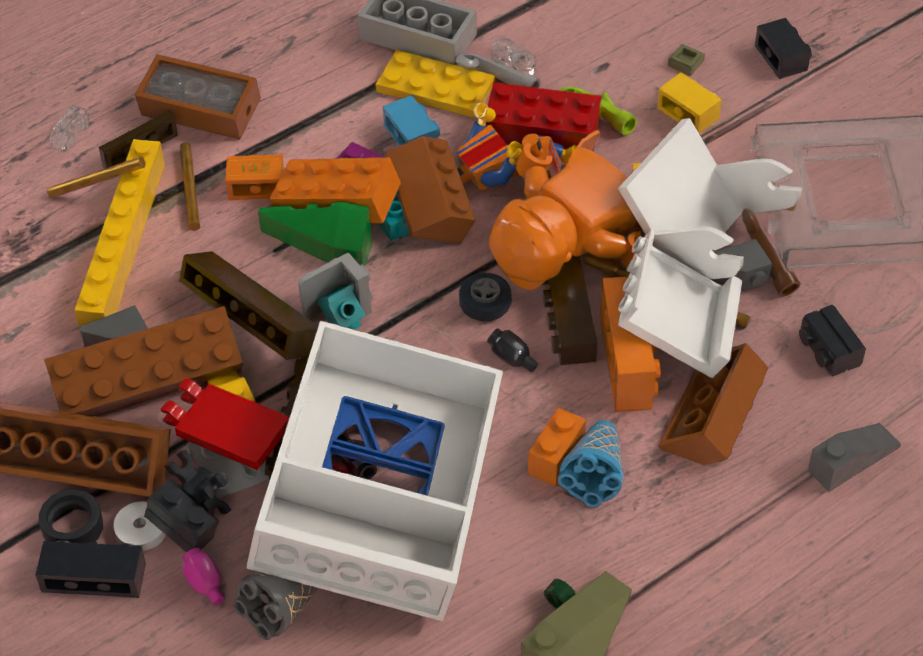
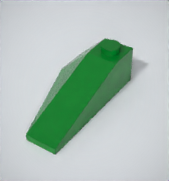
M336 202L332 203L331 207L319 208L317 204H308L306 209H295L292 206L259 208L258 215L261 232L327 263L349 253L359 265H366L372 248L370 207Z

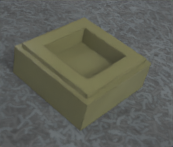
M681 44L668 59V66L691 76L703 63L705 53Z

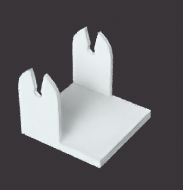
M690 118L682 119L618 188L644 233L647 234L651 228L655 230L652 246L709 279L735 276L743 266V256L717 255L712 251V249L717 250L734 241L725 232L742 214L743 209L748 208L753 213L788 209L796 204L802 192L801 187L784 185L776 187L772 185L771 181L775 182L793 172L784 164L773 159H755L717 165Z

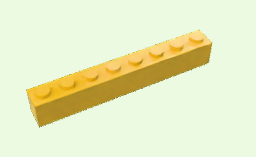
M133 139L126 161L143 157L146 166L145 168L120 176L74 310L79 327L118 311L165 167L161 142Z

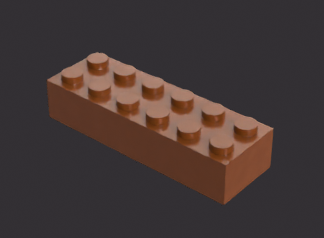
M224 306L44 359L59 411L92 417L179 391L178 386L184 378H189L199 385L206 383L208 379L235 370L237 373L242 372L243 366Z
M0 402V473L150 497L165 483L166 469L164 465L167 464L171 429Z

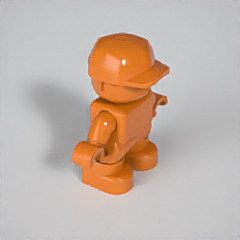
M598 130L581 139L564 169L551 179L548 178L547 171L553 156H546L545 160L534 157L531 154L533 146L530 142H527L521 151L516 164V170L520 176L525 178L524 193L527 199H514L501 210L491 229L488 245L503 273L513 283L523 289H536L546 280L555 277L560 272L563 264L572 258V255L578 257L589 252L598 258H621L622 263L627 267L634 256L631 250L635 241L642 236L639 230L643 229L618 190L628 177L605 158L592 151L600 134ZM629 230H634L635 232L630 233L625 240L622 235L626 234Z

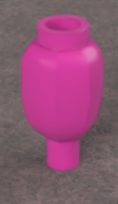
M193 548L186 552L182 557L184 561L182 571L190 585L198 593L208 595L213 605L223 602L225 598L219 589L222 577L214 560L207 553L201 552L199 548Z

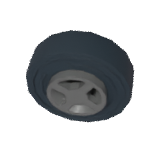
M493 273L472 275L463 281L459 289L460 307L467 316L478 321H493L501 318L508 312L512 303L511 287L508 282L501 276Z

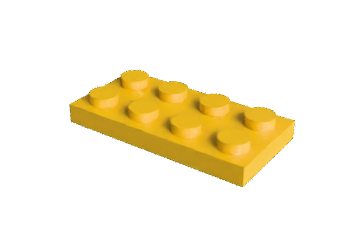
M396 50L376 83V92L401 99L412 95L419 104L477 118L474 115L475 106L480 102L485 103L492 90L493 82L495 83V75L473 69H465L450 63Z

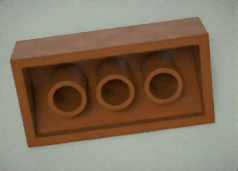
M421 136L387 151L384 154V158L390 157L401 181L397 191V198L401 203L402 213L410 237L461 244L476 219L447 140Z
M747 343L732 347L730 361L713 378L695 369L658 446L661 450L702 465L722 462L729 458L769 368Z

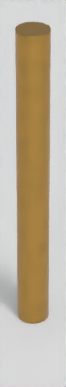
M185 142L180 145L188 225L190 230L195 231L200 228L191 145Z
M138 157L48 187L47 194L50 198H54L145 168L146 163L143 157Z

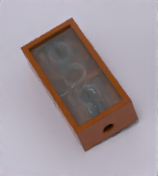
M156 54L135 93L142 116L155 118L170 110L175 116L176 124L239 140L261 99L255 77Z

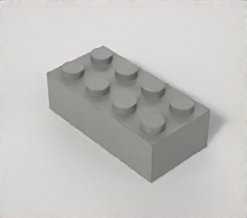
M368 0L358 14L360 40L457 65L455 58L467 51L477 35L476 11L440 0Z

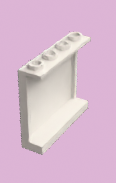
M651 228L645 237L640 236L632 247L631 251L634 253V256L627 268L630 274L623 286L625 296L618 307V311L621 312L618 326L713 378L730 361L742 280L732 276L723 286L715 283L653 247L655 230Z

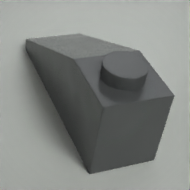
M880 423L837 433L812 449L808 471L830 492L900 448L901 443Z

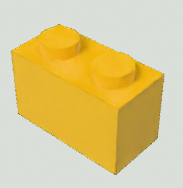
M680 72L659 88L657 108L677 122L690 118L700 134L720 119L722 99Z

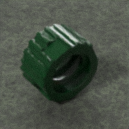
M555 578L544 590L545 598L556 609L576 594L569 584L558 578Z

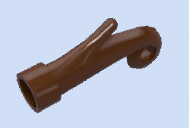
M748 208L743 209L741 217L750 238L757 240L772 262L770 274L774 280L773 285L782 297L794 293L801 285L793 271H789L759 226L753 211Z

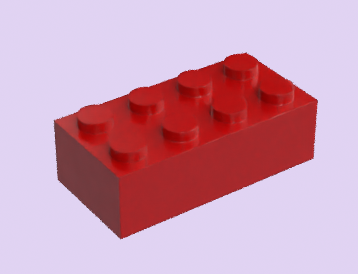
M493 82L488 107L495 111L496 116L493 121L486 122V125H491L507 145L513 141L522 144L525 136L537 134L538 136L551 137L554 143L562 145L563 149L566 150L573 145L578 146L581 139L599 129L602 96Z

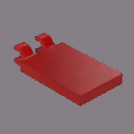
M184 378L178 389L184 391L180 397L181 400L193 404L191 408L185 412L177 403L167 400L160 409L161 412L166 413L163 422L170 426H176V436L257 471L285 434L290 418L210 383L203 390L196 382L189 378Z

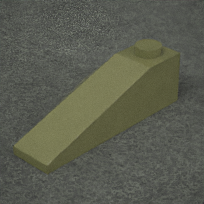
M605 571L536 626L521 642V656H604L609 648L615 628L620 622L632 589Z

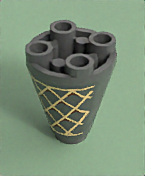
M256 572L247 575L237 584V598L233 601L236 612L240 616L246 617L256 628L261 638L270 640L274 636L281 635L291 625L317 590V587L275 575Z

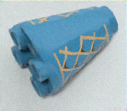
M606 420L594 423L566 456L560 467L559 484L572 496L582 500L590 507H597L601 502H606L616 497L622 489L624 473L620 441L617 429L613 423Z

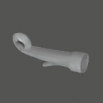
M462 53L455 58L456 63L460 67L465 69L477 68L485 73L495 75V78L506 84L540 87L541 81L538 77L529 73L522 74L515 71L501 61L497 63L470 53Z

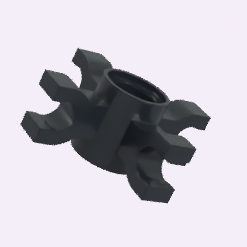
M182 450L176 454L182 462L180 469L174 461L164 465L168 473L178 477L181 481L179 487L201 504L205 511H209L214 515L215 508H218L221 514H228L232 510L226 502L219 500L214 494L228 482L221 473L213 474L205 467H199L196 470L193 466L192 457L187 450Z

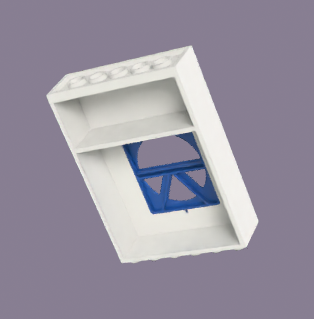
M320 321L255 526L246 568L443 621L457 584L503 371ZM369 420L393 422L410 432L386 452H382ZM355 424L358 427L365 447L341 441L337 438L347 428ZM420 442L426 451L429 464L401 456ZM331 453L426 479L421 489L415 493L337 472L332 468Z

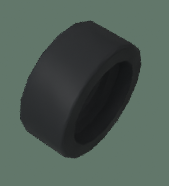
M69 489L50 496L43 503L39 512V526L45 541L66 540L71 543L96 542L100 538L103 530V517L100 506L94 496L83 490ZM68 510H83L90 515L87 524L75 532H58L52 527L54 520Z

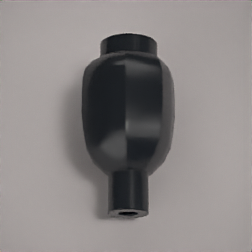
M497 328L489 336L487 343L491 345L492 352L502 361L514 367L523 366L531 373L537 368L539 363L530 357L527 344L510 330L501 331Z
M344 433L338 437V440L365 447L363 441L351 439L348 434ZM341 456L344 465L347 466L353 476L368 480L377 472L376 465Z

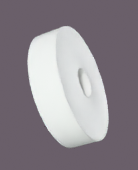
M147 502L131 503L121 509L116 515L114 531L120 545L128 543L141 546L144 552L155 548L165 538L166 534L144 517ZM139 525H145L143 528H136Z

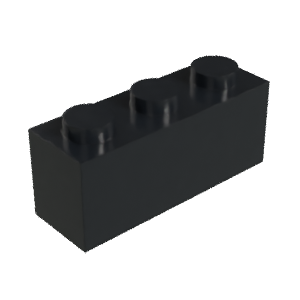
M43 541L35 576L43 593L139 598L146 562L142 547L133 544L108 545L99 542Z

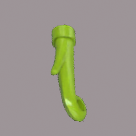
M577 87L559 89L560 91L594 95ZM603 92L601 117L612 124L613 128L622 135L627 136L631 134L637 125V118L626 110H620L611 101L608 94Z

